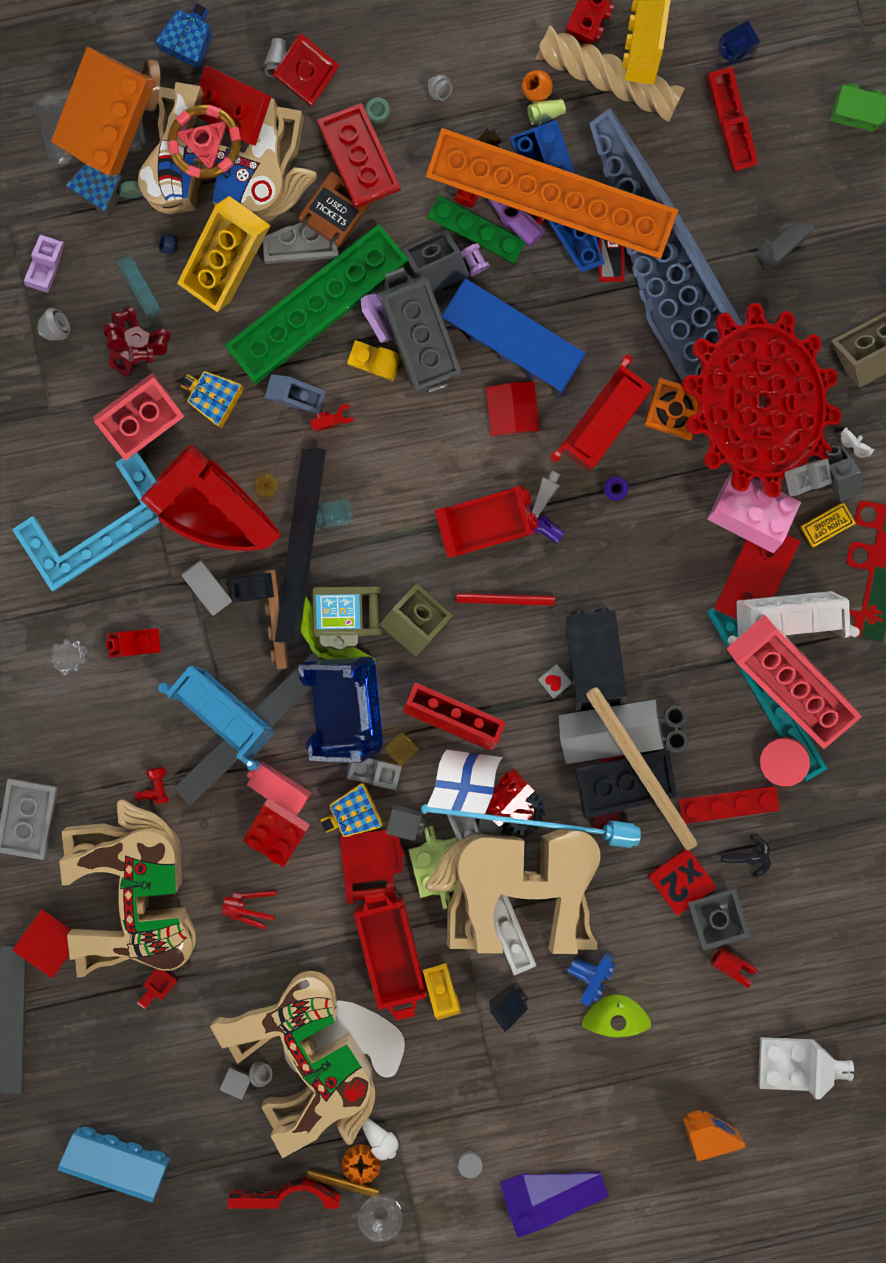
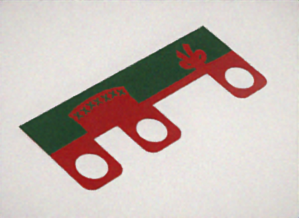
M861 501L857 506L856 524L878 529L875 545L853 542L849 546L847 564L850 567L870 570L862 611L851 609L849 611L850 615L855 619L854 627L860 631L857 637L883 642L886 629V505ZM869 506L875 509L876 518L874 521L865 522L862 520L860 514L863 508ZM864 548L867 551L868 559L864 563L859 564L853 560L852 554L855 549Z

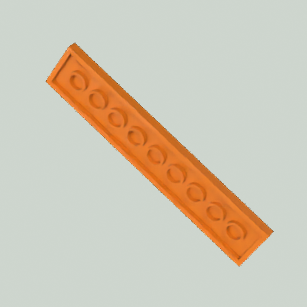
M441 128L426 174V178L658 259L662 258L679 211L678 209Z

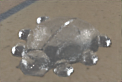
M66 639L63 644H54L52 646L51 662L63 675H68V671L71 670L78 671L80 668L78 666L79 663H86V659L83 656L87 655L88 649L85 646H80L78 640L70 644V641Z

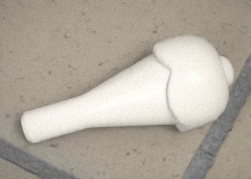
M368 1118L362 1125V1129L372 1147V1154L379 1160L394 1158L399 1146L397 1138L392 1132L388 1133Z

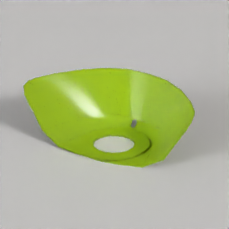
M610 995L602 998L589 1009L582 1020V1027L608 1037H628L651 1028V1021L641 1006L631 998L623 995ZM616 1015H621L626 1020L625 1028L620 1031L614 1030L610 1024L611 1019Z

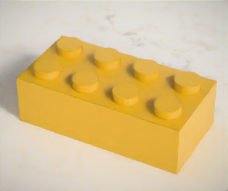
M228 196L215 205L177 284L213 310L219 312L231 302L271 225Z

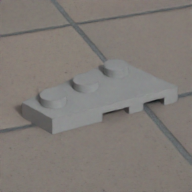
M306 218L303 223L285 227L264 237L265 264L336 258L338 256V246L335 245L337 234L332 242H329L306 226L309 218Z

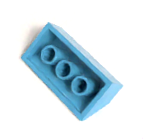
M78 1127L70 1139L59 1164L58 1171L153 1202L161 1187L170 1158L165 1157L164 1153L157 1150L150 1152L142 1149V1146L137 1143L130 1142L127 1144L119 1141L116 1136L98 1134L90 1127Z

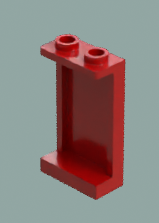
M516 486L512 489L461 504L436 509L435 513L447 557H456L537 534L538 521L534 513L531 514L529 504L532 503L529 490H525L524 486Z

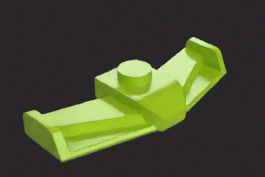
M305 597L301 634L309 644L310 650L319 658H324L360 678L376 661V658L355 647H346L339 651L320 647L319 637L313 635V607L308 598Z

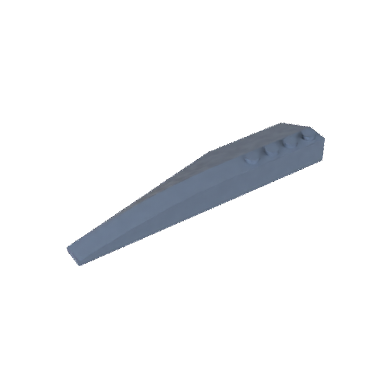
M608 109L591 121L589 124L598 154L603 162V171L605 178L608 179L609 186L675 208L612 109ZM677 214L661 259L627 247L626 249L631 257L634 277L637 278L640 288L639 294L646 308L647 321L680 379L683 381L688 375L697 376L700 374L701 364L692 352V345L700 338H704L713 344L718 341L715 320L720 314L728 313L736 324H743L679 214Z

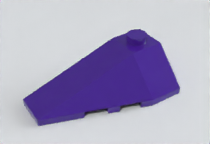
M600 1172L546 1173L542 1175L522 1173L500 1181L517 1238L541 1230L609 1197Z

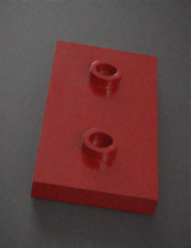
M205 65L198 85L204 93L201 105H212L227 112L236 122L241 140L256 146L272 96L213 67ZM206 114L197 115L198 118L210 124L223 122L219 118ZM226 125L225 132L229 133V129Z
M362 103L316 120L319 131L355 209L401 191L399 182Z
M786 535L783 544L772 553L745 540L714 605V609L737 620L736 602L738 600L774 597L801 541Z

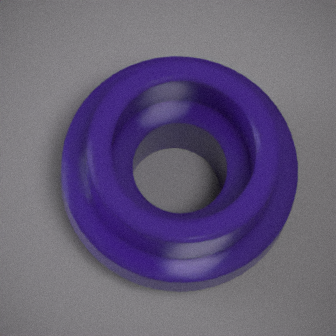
M613 476L605 482L604 493L610 500H622L628 493V484L622 477ZM614 484L619 485V486H620V492H619V493H614V492H612V490H611L612 485H614Z

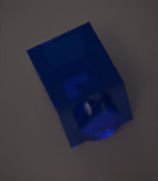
M747 20L723 34L718 43V49L724 59H728L731 65L755 51L761 41Z

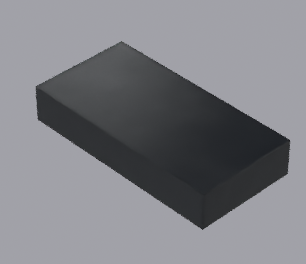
M271 573L230 579L233 603L274 597Z

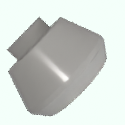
M49 308L38 321V332L43 338L50 341L65 340L69 335L70 325L66 316L60 310Z

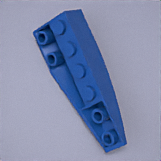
M557 120L510 137L516 154L575 174ZM549 221L581 272L605 264L595 236Z

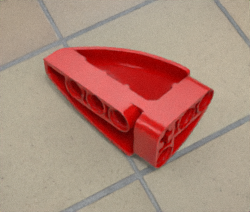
M192 444L168 466L140 499L158 516V520L166 527L187 539L206 546L237 551L263 550L270 547L280 537L279 529L248 494L214 460L208 461Z

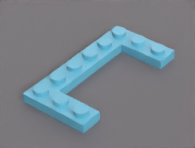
M136 452L127 460L121 458L115 464L141 502V505L64 555H59L34 516L12 529L51 591L58 590L161 523L158 520V516L140 500L156 481V478L139 452Z

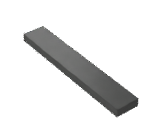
M11 945L1 946L0 1094H22L24 1091L27 961L12 950L15 946Z

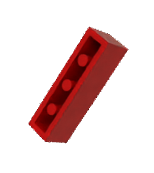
M416 682L402 710L403 713L490 751L497 745L506 723Z

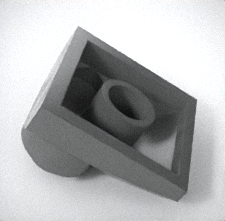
M795 222L792 224L784 223L776 231L778 236L773 241L768 238L758 247L760 253L757 256L762 261V266L767 272L771 271L813 231L814 226L812 224L797 225Z
M736 889L688 902L702 951L751 937Z

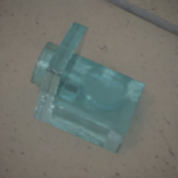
M349 499L318 505L316 519L318 531L354 523Z

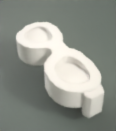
M847 427L844 428L841 433V443L843 446L854 448V454L861 458L869 457L875 449L860 443L863 439L861 435L856 439Z

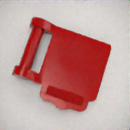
M387 830L358 833L347 837L340 836L347 904H355L357 900H365V895L385 891V895L389 899H396L393 874L400 873L403 870L402 860L405 853L400 845V837L386 834ZM386 880L387 887L353 890L354 883Z

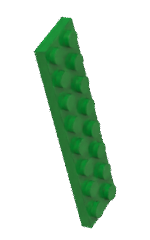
M378 224L228 342L225 347L256 385L361 302V298L372 294L386 281L384 274L402 267L405 268L409 264V259L381 225Z

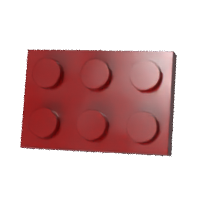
M268 798L243 842L247 843L253 850H257L267 856L273 863L284 867L310 827V824Z

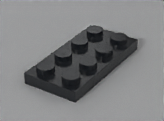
M664 748L640 753L669 798L677 797L669 749ZM626 757L575 769L583 818L589 819L655 802Z

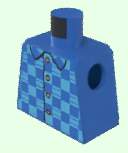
M195 4L190 15L177 10L155 41L159 50L201 71L212 37L210 25L204 22L209 12L208 9L200 4Z

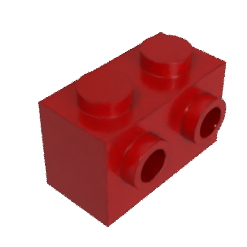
M578 0L565 33L575 37L580 44L587 43L593 45L594 41L599 42L605 29L601 27L604 19H610L615 5L611 4L612 0Z

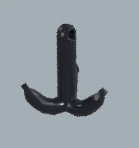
M750 835L749 838L754 840L761 848V852L728 853L722 855L721 861L724 863L762 864L752 874L754 877L762 876L771 866L769 858L770 848L759 836Z

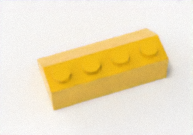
M670 0L632 1L631 12H635V15H630L628 30L632 31V34H627L625 49L629 50V53H624L622 69H626L624 80L654 85L664 48Z

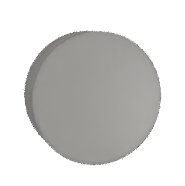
M473 1151L463 1153L458 1160L459 1172L466 1178L477 1177L482 1171L481 1157Z

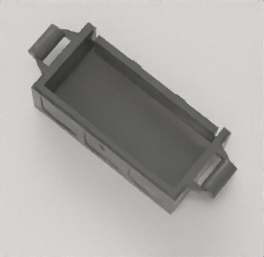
M404 267L384 274L386 279L385 290L376 295L381 300L388 326L406 369L411 388L416 392L426 389L429 396L447 389V379L462 374L428 278L420 276L412 279L405 272ZM407 277V282L392 288L389 287V283Z

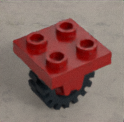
M513 768L501 777L499 784L493 789V795L486 812L488 815L543 822L544 820L541 816H545V811L543 810L545 806L533 788ZM494 821L499 827L504 824L512 833L516 834L518 832L519 835H524V831L528 834L532 833L530 829L532 827L535 830L539 828L533 825Z

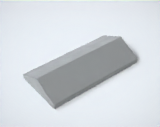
M656 700L611 707L639 752L664 749ZM595 709L559 715L560 741L566 764L624 755Z

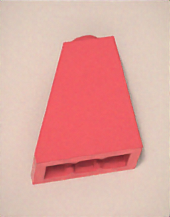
M264 762L260 763L261 767L259 770L249 771L247 777L250 778L247 783L249 787L266 799L270 798L296 816L312 794L311 791Z

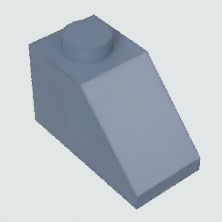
M271 374L265 398L285 406L319 414L326 391L288 376Z

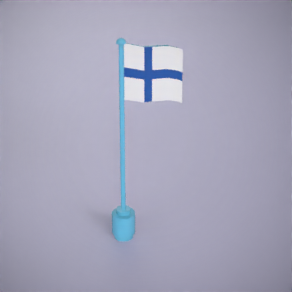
M446 750L438 765L434 791L428 804H424L421 807L423 814L431 812L602 834L603 840L610 846L631 848L639 844L641 837L640 828L633 823L610 820L607 825H604L603 829L487 815L485 812L493 795L496 770L503 757Z

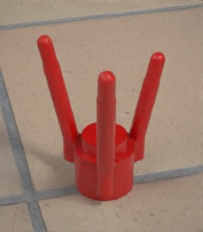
M277 891L233 892L232 897L226 896L224 899L222 915L230 916V919L239 920L261 929H266V925L244 917L243 914L268 920H274L275 917L245 909V901H241V899L275 896Z

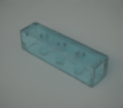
M129 255L116 262L146 316L150 319L162 312L160 305L133 258Z

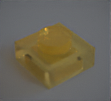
M403 732L384 748L400 766L419 750Z

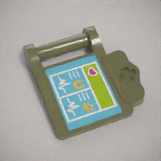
M381 587L314 588L312 590L313 635L319 637L320 647L339 651L346 647H355L359 636H382V629H379L378 595L381 594ZM362 595H368L370 629H363Z

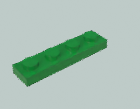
M440 195L428 215V220L473 244L478 243L484 250L513 265L526 244L521 238Z

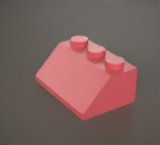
M152 372L94 415V422L123 459L127 460L181 420L184 415Z

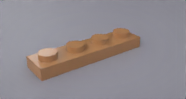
M265 571V573H271L274 591V597L268 598L269 601H265L266 615L271 616L272 624L268 626L269 640L274 641L275 649L271 650V660L273 665H277V669L289 668L286 643L275 642L281 600L278 571Z

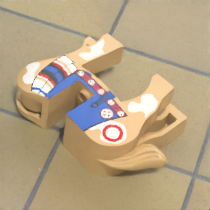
M176 82L175 89L160 87L158 103L160 112L158 129L160 142L142 165L138 176V183L148 203L157 211L165 214L196 210L201 178L187 175L176 166L170 156L167 143L169 130L175 118L184 110L201 105L204 93L200 86ZM271 98L256 146L249 144L244 153L239 152L238 158L231 168L215 177L216 184L212 201L214 206L230 196L259 218L269 222L297 203L305 190L317 179L315 171L298 167L290 170L292 163L298 156L304 121L302 111L277 107L275 99ZM197 116L192 117L179 131L192 129ZM277 118L279 121L278 130L276 128ZM177 136L179 152L183 160L189 165L208 169ZM220 145L213 167L218 166L228 156L231 148Z

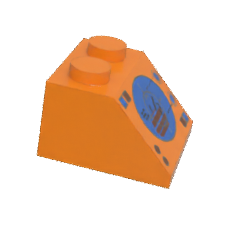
M693 1111L687 1115L688 1117L683 1118L690 1146L697 1162L746 1148L743 1139L735 1127L706 1111Z

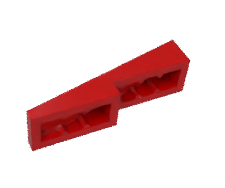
M733 66L706 74L705 78L733 172L758 165L747 115L744 116Z

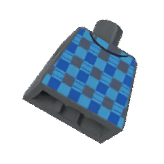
M85 163L65 186L71 193L110 218L120 196L119 185L125 182L120 174L107 175Z

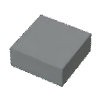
M231 1065L220 1090L242 1100L250 1083L249 1073Z

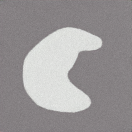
M337 1001L338 1013L335 1022L312 1034L317 1045L315 1050H319L350 1032L362 1052L370 1056L375 1071L382 1077L394 1076L401 1063L405 1047L404 1037L399 1029L385 1018L352 1002ZM284 1048V1054L287 1063L295 1072H297L294 1066L292 1065Z

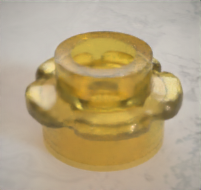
M269 473L258 476L254 483L256 493L267 498L274 496L275 491L279 487L277 479H274L273 475ZM268 483L269 487L265 488L264 484Z

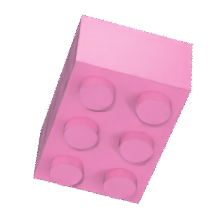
M731 472L726 478L707 520L774 553L783 544L801 502L783 492L775 498L766 496L761 482L755 478L751 480L746 491H736L731 486Z

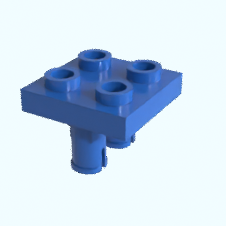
M606 952L599 966L596 965V967L578 957L573 959L567 973L587 983V989L580 1001L588 1007L592 1001L597 1003L605 987L601 984L602 980L606 979L608 981L616 966L612 962L615 956Z

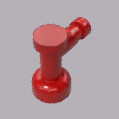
M165 767L146 770L147 778L153 780L154 789L135 792L136 801L154 799V804L169 802L168 796H165L162 780L166 775Z

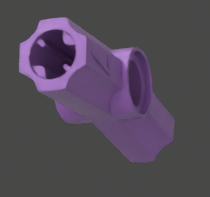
M488 199L500 216L501 223L513 230L529 247L534 245L544 234L545 230L528 213ZM512 209L517 212V215L508 217L505 211Z

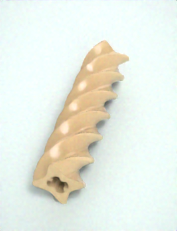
M551 25L539 45L536 60H546L551 67L557 70H568L574 78L582 81H591L597 89L613 91L615 96L623 101H635L642 110L657 112L661 118L668 122L685 89L677 85L669 86L658 75H656L654 85L624 80L626 69H622V61L613 54L602 55L594 45L587 43L579 44L576 38L568 33L557 34Z

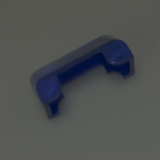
M352 657L308 661L299 664V680L304 686H312L316 732L306 742L309 761L362 763L379 753L383 745V732L374 659L372 657Z

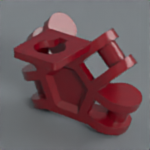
M131 306L125 307L122 312L115 311L111 313L112 323L106 324L103 327L104 335L108 337L106 339L107 347L110 349L108 365L128 378L131 375L133 364H138L139 360L153 363V355L166 354L168 349L167 343L171 337V333L168 330L158 329L155 332L149 333L138 325L136 313ZM124 321H127L130 328L125 329ZM115 359H122L125 368L120 367Z

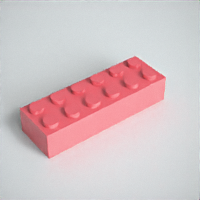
M766 615L761 617L726 648L737 664L823 749L828 747L862 717L851 702Z

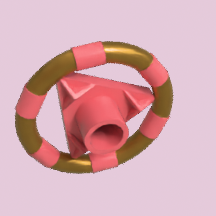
M197 105L184 110L175 118L169 130L167 144L173 162L181 171L199 179H208L225 173L234 165L241 148V136L236 122L227 112L212 105ZM206 114L223 121L179 131L185 123L197 115ZM227 125L232 142L231 150L218 166L213 167ZM177 136L208 169L189 165L183 160L179 152Z

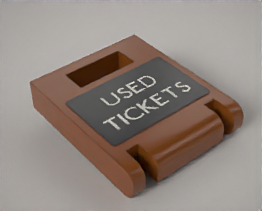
M331 171L301 212L298 220L303 223L310 215L311 217L307 221L306 226L329 242H332L336 234H339L340 236L337 238L335 245L341 247L372 202L355 209L352 201L337 192L338 187L346 192L347 190L341 177Z

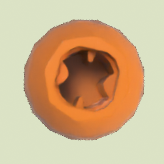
M542 70L528 72L523 78L521 85L523 94L530 101L546 100L553 88L552 79L549 74Z

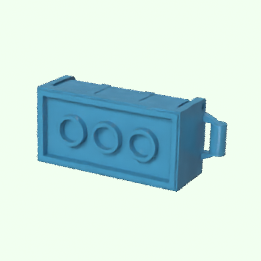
M189 666L173 686L166 683L159 685L158 689L161 693H165L169 699L181 701L239 752L236 757L244 762L249 770L257 771L260 769V762L254 761L253 758L275 733V730L207 671L195 666Z

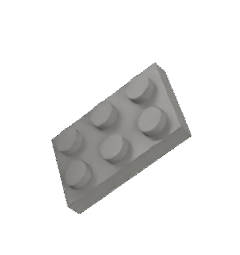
M11 778L7 780L0 820V853L39 860L46 859L58 791L57 786Z

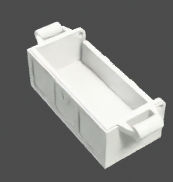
M832 591L738 600L736 602L738 637L730 636L728 643L731 645L764 615L784 635L832 631L843 638H848L850 636L857 637L860 631L850 624L849 600Z

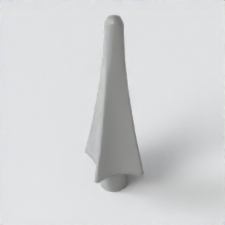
M551 470L548 478H542L532 510L536 518L539 517L548 501L560 486L556 483L560 474Z

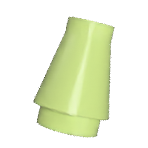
M563 99L533 101L531 105H528L527 112L531 124L541 126L557 116L565 114L566 107Z

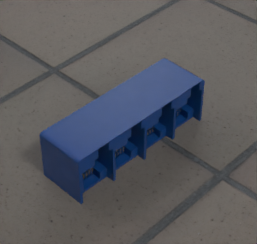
M467 279L463 280L442 314L444 324L447 322L453 327H459L467 332V335L471 336L470 343L476 340L482 345L496 350L500 354L499 361L502 362L503 358H505L509 362L525 368L530 373L528 379L531 380L532 376L546 384L549 383L557 388L556 390L559 391L557 397L559 398L586 355L577 347Z

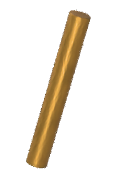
M308 1169L306 1179L373 1198H377L379 1188L365 1184L360 1185L357 1182L351 1183L350 1180Z

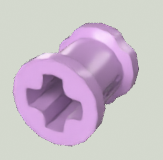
M478 243L461 251L462 257L470 269V276H475L490 266L482 257Z

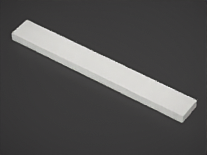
M447 815L458 841L470 834L481 833L475 818ZM500 894L494 910V927L503 945V950L514 975H517L537 965L508 896Z

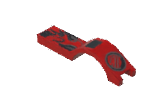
M302 1177L292 1179L283 1185L281 1190H231L228 1197V1209H278L281 1201L288 1194L295 1191L314 1193L322 1200L325 1209H339L341 1194L320 1182Z

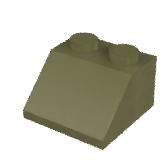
M416 583L379 625L417 657L453 615Z

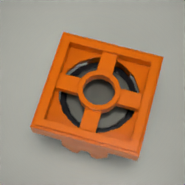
M659 378L650 399V405L647 409V416L643 426L691 441L694 434L688 432L684 425L689 417L696 414L698 409L697 401L694 396L682 390L681 384Z

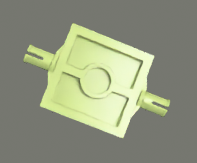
M426 826L423 829L427 842L421 846L408 849L420 898L429 895H440L443 909H447V904L449 905L451 901L449 892L454 890L455 884L449 891H428L425 888V883L434 873L442 855L457 842V838L436 839L434 826H429L431 835H429L428 827Z

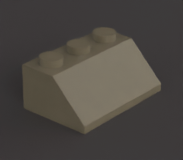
M886 312L831 340V344L847 375L859 388L886 374Z

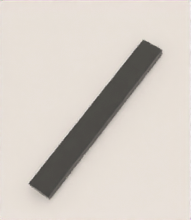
M313 652L253 712L272 728L331 668ZM223 740L173 789L191 806L239 760L236 757L239 752L227 741Z

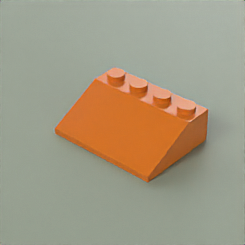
M86 47L51 142L87 165L107 175H119L156 80L90 47Z

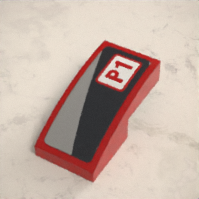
M598 238L599 248L605 263L598 266L599 282H624V246Z

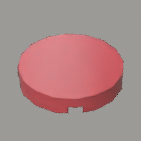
M782 737L770 741L764 747L760 757V766L764 776L773 784L793 786L801 782L807 775L810 767V758L806 747L801 742L790 737Z

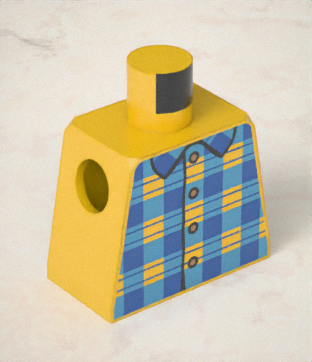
M205 371L199 380L187 374L181 383V387L191 393L187 402L221 429L244 390V387L239 383Z
M364 782L333 801L329 805L333 814L321 819L326 833L339 828L343 837L374 830L383 825Z

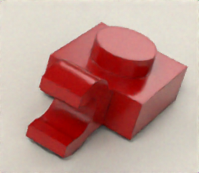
M341 405L336 414L329 415V412H322L314 415L315 419L310 420L313 431L316 433L340 424L352 423L354 421L353 417L344 418L342 415L345 410L351 409L350 405Z
M155 969L143 984L148 991L137 1004L146 1009L155 996L162 1001L178 979L168 971Z

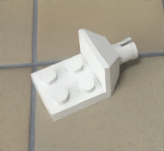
M760 1037L758 1087L760 1089L810 1091L815 1099H821L834 1086V1080H853L854 1074L850 1073V1071L854 1072L853 1061L834 1060L813 1039Z

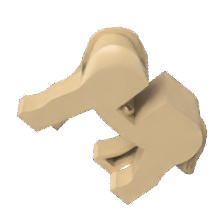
M559 829L542 835L540 842V874H537L536 871H524V840L518 836L473 833L454 843L446 850L434 873L425 883V888L428 891H449L455 884L454 892L448 905L447 946L449 949H475L477 953H503V945L494 927V910L501 894L522 899L556 898L548 948L551 953L578 954V950H597V941L590 930L589 910L584 892L599 866L600 849L594 838L583 831ZM471 926L473 928V938L470 932Z

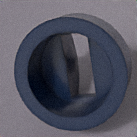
M162 233L159 241V252L166 254L176 252L178 249L177 244L179 243L178 239L172 234Z

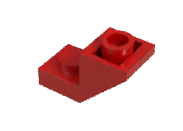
M159 628L106 634V649L109 658L161 653Z

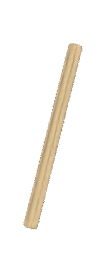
M597 687L587 692V698L685 849L691 850L697 845L696 839Z

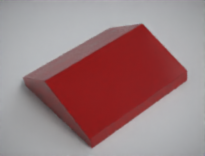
M535 382L506 383L486 387L491 436L540 431Z

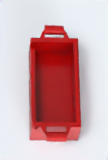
M625 355L622 358L621 365L559 449L551 454L550 460L553 463H557L561 458V453H563L588 473L591 472L651 392L652 386L627 369L632 363L630 355Z
M385 891L365 895V904L355 908L354 917L378 1010L388 1008L391 1014L395 1016L396 1021L414 1017L416 1002L426 998L427 988L404 897L399 896L396 899H389L385 895ZM410 1002L413 1005L412 1007L396 1011L393 1009L394 1006Z

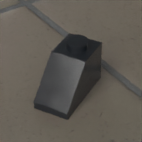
M513 984L489 1000L490 1013L504 1032L509 1030L528 1010L526 1001L529 999L521 987L516 989Z

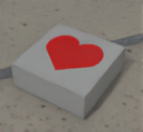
M557 664L537 679L553 699L572 684Z

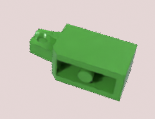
M855 84L842 85L837 92L830 121L873 132L882 124L886 125V96L878 90H871L870 92L862 90Z

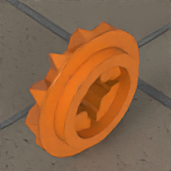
M358 1144L350 1147L345 1152L341 1166L344 1176L351 1183L357 1182L360 1185L367 1182L371 1183L378 1176L381 1161L372 1154V1147ZM360 1156H362L363 1163L368 1164V1166L364 1167L362 1174H360L359 1168L354 1166V1164H358Z

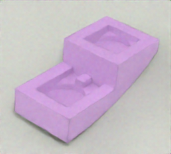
M43 235L39 236L31 254L32 262L24 279L25 286L49 293L60 262L64 242Z

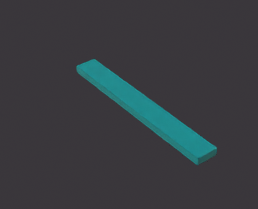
M712 608L706 613L728 648L730 646L728 638L732 635L738 637L737 620ZM737 664L780 738L790 737L796 739L806 747L810 758V767L804 780L808 781L827 770L828 768L807 732Z

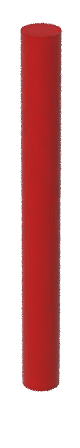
M457 593L456 603L554 606L555 596Z

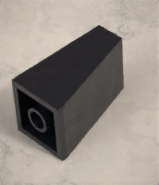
M600 608L595 610L594 613H585L584 611L571 612L570 615L566 616L565 624L575 713L595 709L587 698V692L595 687L600 690L610 707L625 705L627 691L616 611Z

